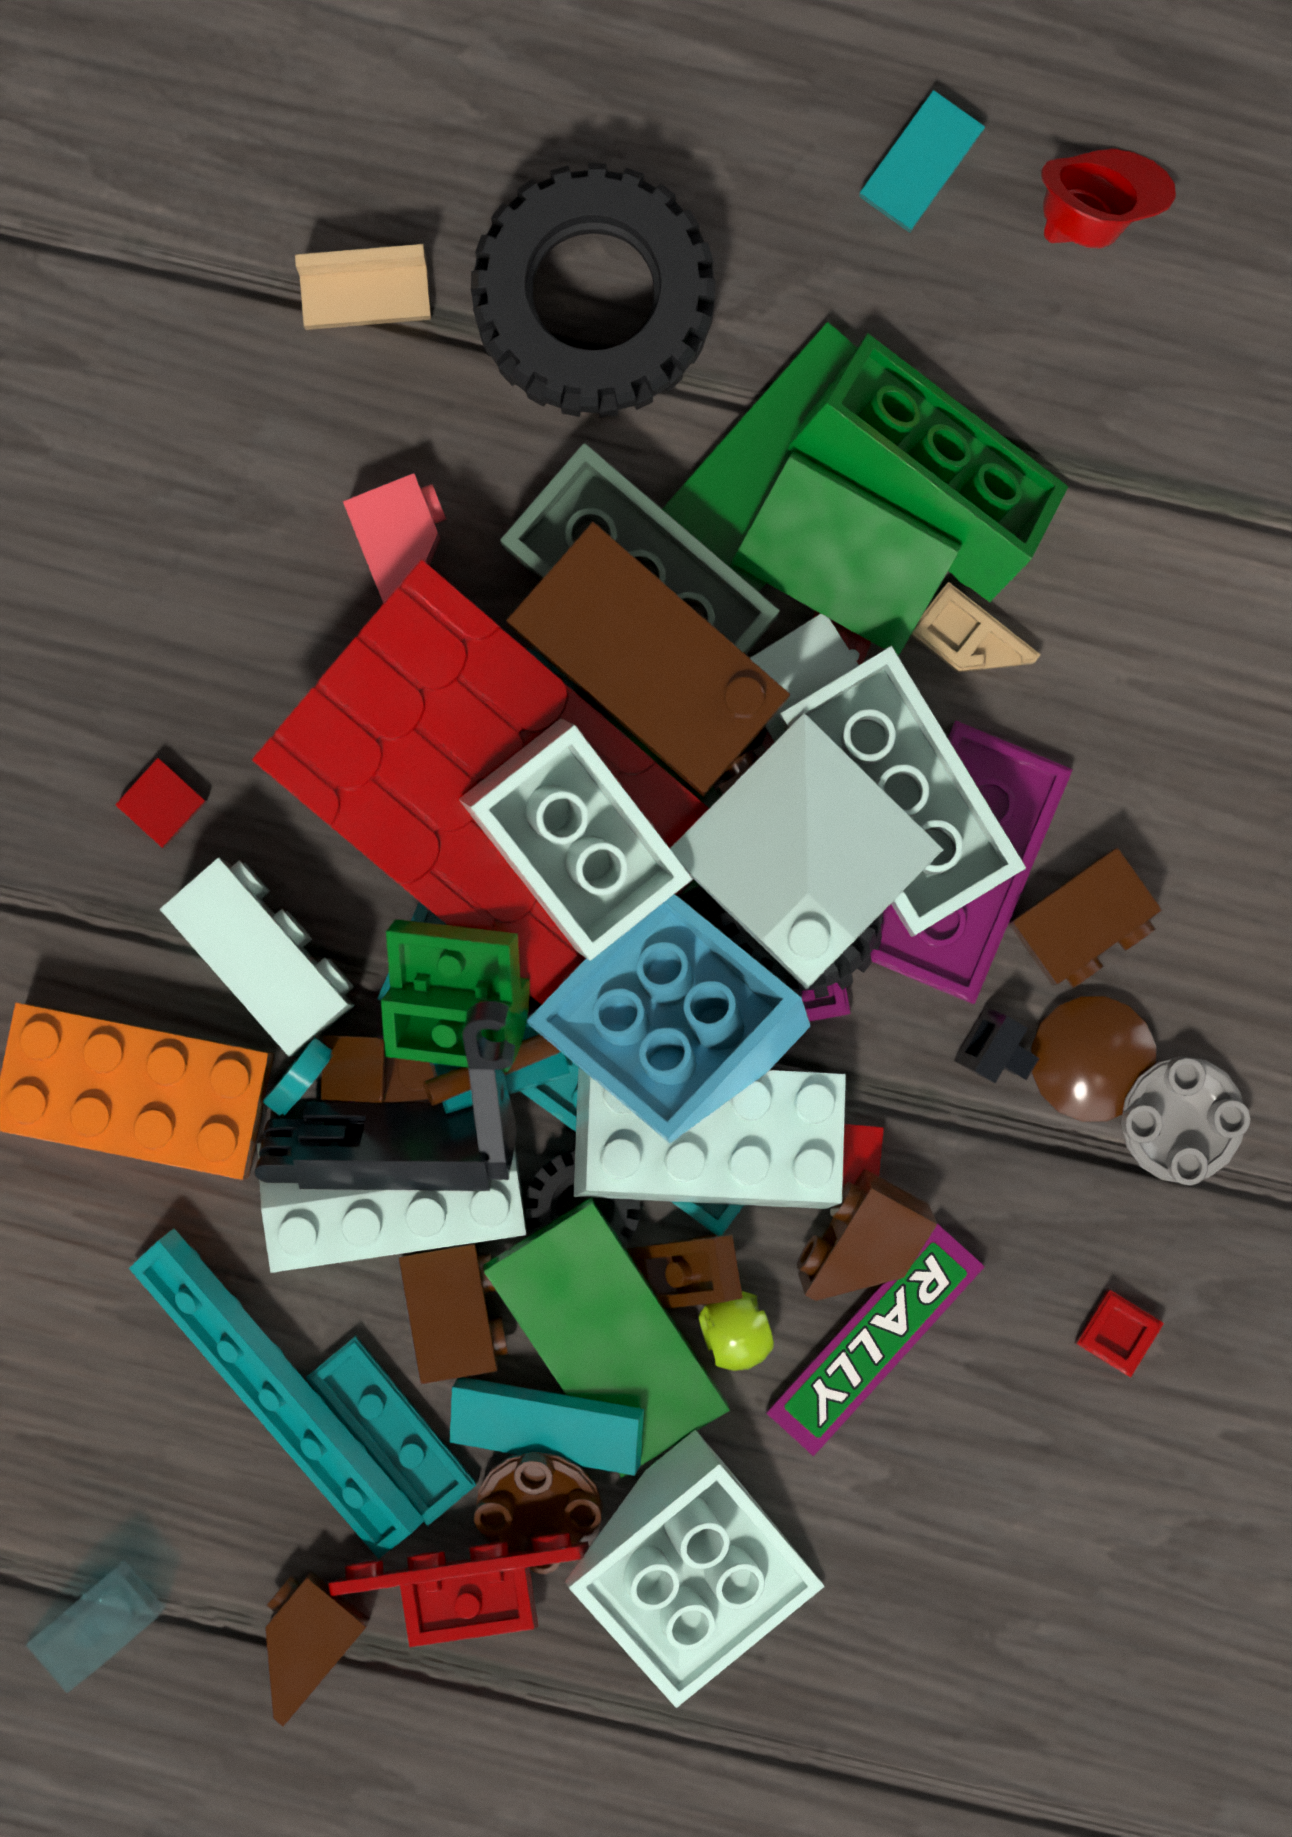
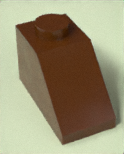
M312 1571L301 1583L290 1576L266 1605L275 1612V1615L265 1627L273 1719L283 1727L365 1630L370 1621L341 1595L330 1596L329 1585Z

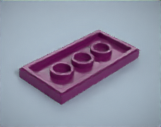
M955 720L948 735V740L1026 869L913 937L910 936L890 904L883 911L884 924H881L882 939L879 949H872L871 959L875 964L975 1005L1073 769Z

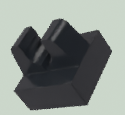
M986 1006L954 1061L971 1072L996 1083L1004 1069L1027 1081L1040 1058L1018 1045L1027 1031V1027L1009 1016Z

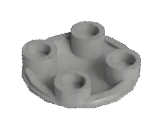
M1180 1056L1157 1062L1136 1079L1125 1098L1121 1125L1126 1147L1141 1168L1161 1180L1194 1185L1205 1178L1211 1177L1230 1162L1242 1142L1243 1134L1249 1128L1250 1114L1247 1107L1243 1104L1240 1091L1226 1072L1207 1060Z

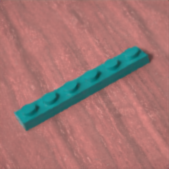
M174 1228L129 1267V1270L378 1559L409 1536L425 1521L410 1503L406 1494L396 1487L371 1458L366 1448L353 1437L328 1408L324 1399L310 1387L285 1358L281 1349L266 1336L243 1309L239 1300L229 1293L201 1260L196 1250L189 1246Z

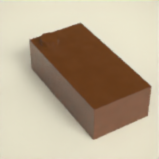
M594 522L591 523L507 619L508 626L703 797L782 708L791 695Z

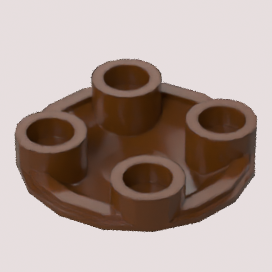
M1080 996L1057 1006L1039 1023L1031 1045V1053L1040 1058L1031 1072L1040 1094L1058 1113L1082 1122L1109 1121L1123 1114L1125 1098L1136 1079L1156 1064V1044L1147 1023L1130 1006L1106 996Z
M533 1451L511 1456L489 1471L478 1490L474 1522L476 1528L491 1543L507 1541L509 1553L533 1549L531 1538L570 1532L571 1543L588 1541L590 1546L601 1528L603 1504L597 1485L579 1465L560 1455ZM560 1563L530 1567V1571L538 1574L552 1573L560 1566Z

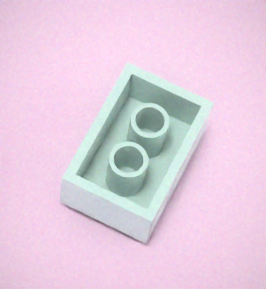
M561 718L459 798V801L575 950L589 961L692 880L685 868L575 725Z
M217 858L161 907L160 910L288 1056H298L314 1037L318 1039L355 1006L346 996L354 986L330 959L323 958L319 963L315 961L304 948L312 940L310 935L288 911L285 912L281 909L277 914L272 912L262 900L270 890L246 863L243 864L239 860L232 866L229 862Z

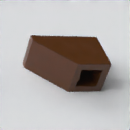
M863 1169L855 1184L847 1182L842 1187V1203L831 1207L830 1215L833 1219L821 1238L814 1235L800 1254L797 1269L800 1270L798 1276L805 1296L818 1301L904 1278L937 1226L929 1204L870 1171Z

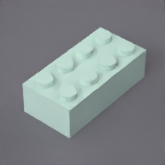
M892 646L780 713L779 720L786 731L805 713L943 849L891 903L911 937L1026 869Z
M578 1068L574 1197L827 1209L841 1204L846 1074L769 1070L672 1143H668L581 1068Z

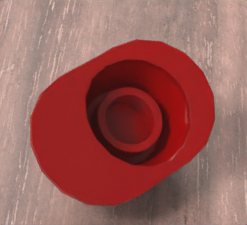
M1119 149L1096 150L1069 158L1047 161L1041 169L1042 182L1047 188L1043 201L1044 217L1047 220L1044 237L1050 243L1074 242L1088 248L1097 249L1108 247L1118 239L1132 222L1153 217L1168 210L1176 198L1175 183L1167 171L1153 160L1130 151Z

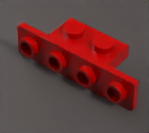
M570 1532L531 1538L533 1549L509 1553L507 1541L469 1547L470 1558L446 1562L445 1551L411 1555L406 1557L408 1568L384 1571L382 1560L360 1562L344 1566L346 1577L328 1583L330 1596L400 1586L409 1647L533 1630L539 1627L530 1567L582 1559L589 1549V1542L571 1543Z

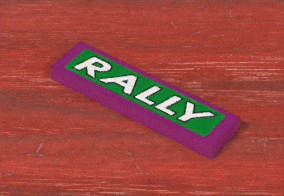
M937 1224L905 1277L882 1283L770 1406L766 1414L814 1457L985 1266Z

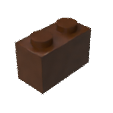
M1117 847L1110 850L1010 921L1009 926L1051 985H1058L1066 979L1071 987L1074 988L1104 966L1097 956L1118 942L1123 950L1126 951L1156 930L1149 919L1162 911V909Z
M476 1242L399 1256L420 1383L427 1384L497 1371L499 1368L497 1356L508 1354V1346L502 1316L490 1318L486 1293L496 1291V1289L483 1272V1265L492 1260L491 1253L479 1255Z

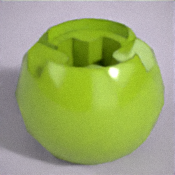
M742 1291L743 1298L706 1304L699 1312L701 1330L708 1351L713 1350L715 1365L732 1371L750 1369L765 1360L774 1347L770 1325L765 1311H759L757 1296Z

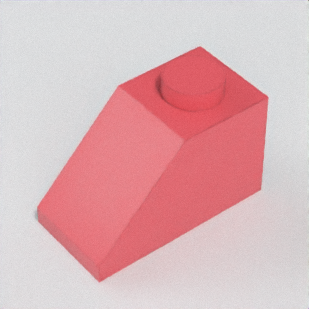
M414 473L343 501L383 604L403 583V580L421 559L430 565L440 542V536L435 524L446 520L433 484L420 488Z

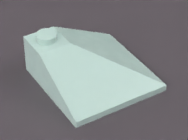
M805 713L670 848L688 874L805 989L943 851Z
M696 1430L645 1470L585 1553L584 1558L580 1560L565 1581L568 1588L676 1708L825 1587L735 1475Z

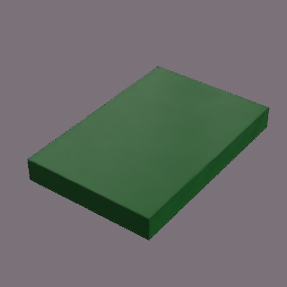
M793 451L731 563L886 650L892 646L897 656H899L962 545L798 452Z

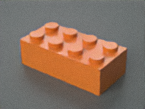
M15 1003L0 1075V1131L244 1180L249 1178L264 1106L262 1101L266 1096L274 1053L26 1003Z

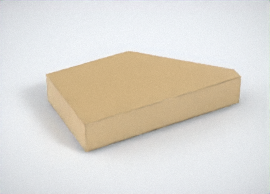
M950 582L945 585L926 609L911 634L914 639L957 673L1034 664L1041 655Z

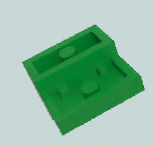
M395 919L386 930L390 989L381 1000L385 1057L468 1067L463 1041V1029L467 1011L476 1003L495 1001L509 1006L506 1024L498 1031L482 1029V1035L491 1042L506 1040L515 1045L514 1063L526 1028L530 995L529 978H520L518 934ZM511 1066L503 1069V1072H508Z

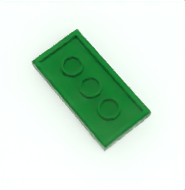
M829 322L824 325L662 508L665 513L757 592H760L767 583L731 562L792 454L787 449L807 413L856 348L853 343Z
M592 1197L483 1265V1272L567 1396L644 1409L641 1465L677 1444L694 1430L698 1431L730 1411L729 1405ZM619 1473V1475L621 1476V1478H622L623 1476L627 1475V1474Z

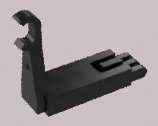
M483 1001L474 1004L467 1011L463 1029V1041L469 1069L473 1106L446 1114L443 1103L433 1106L431 1103L306 1102L303 1119H270L266 1122L263 1132L264 1139L259 1150L260 1158L256 1163L255 1176L260 1181L266 1183H298L299 1189L490 1191L492 1180H509L517 1129L503 1069L512 1065L515 1045L506 1040L502 1042L488 1041L483 1037L481 1031L482 1029L498 1031L505 1026L509 1006L495 1001Z

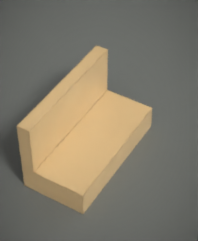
M423 244L295 255L296 269L300 276L305 330L432 319L427 258Z

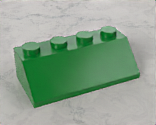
M868 333L807 413L787 447L789 451L798 452L961 544L962 546L948 571L959 582L970 587L989 602L1033 558L1069 487Z

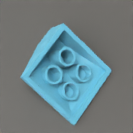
M675 894L591 961L586 958L527 1020L534 1030L668 1143H672L766 1074L811 1026L802 998Z

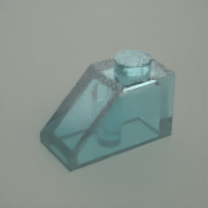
M123 1560L31 1639L26 1646L64 1691L68 1693L152 1623L163 1612L165 1607Z

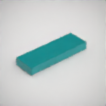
M357 1336L306 1377L355 1439L366 1448L371 1458L396 1487L406 1494L410 1503L425 1519L424 1522L427 1526L477 1485L471 1474Z
M460 1377L456 1379L452 1386L450 1443L517 1455L533 1451L556 1454L579 1466L635 1476L641 1465L644 1409Z

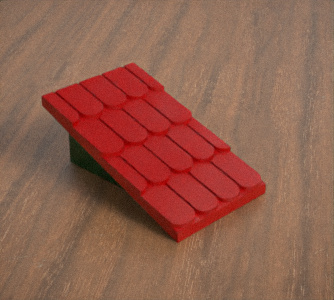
M422 559L364 626L359 635L353 639L319 679L318 683L279 726L274 735L268 739L251 759L445 924L517 933L520 978H529L530 995L541 1005L586 958L575 950L459 801V798L561 718L575 725L669 849L709 810L704 803L563 683L560 678L502 630L499 625ZM692 878L675 895L679 897L694 879Z

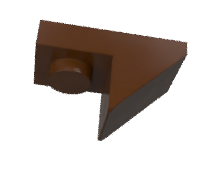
M323 1035V1044L332 1050L331 1054L333 1056L322 1070L321 1100L374 1103H430L423 1086L424 1081L434 1077L429 1062L385 1057L384 1037Z
M710 1234L626 1249L665 1309L721 1303L743 1298L732 1234L722 1236Z

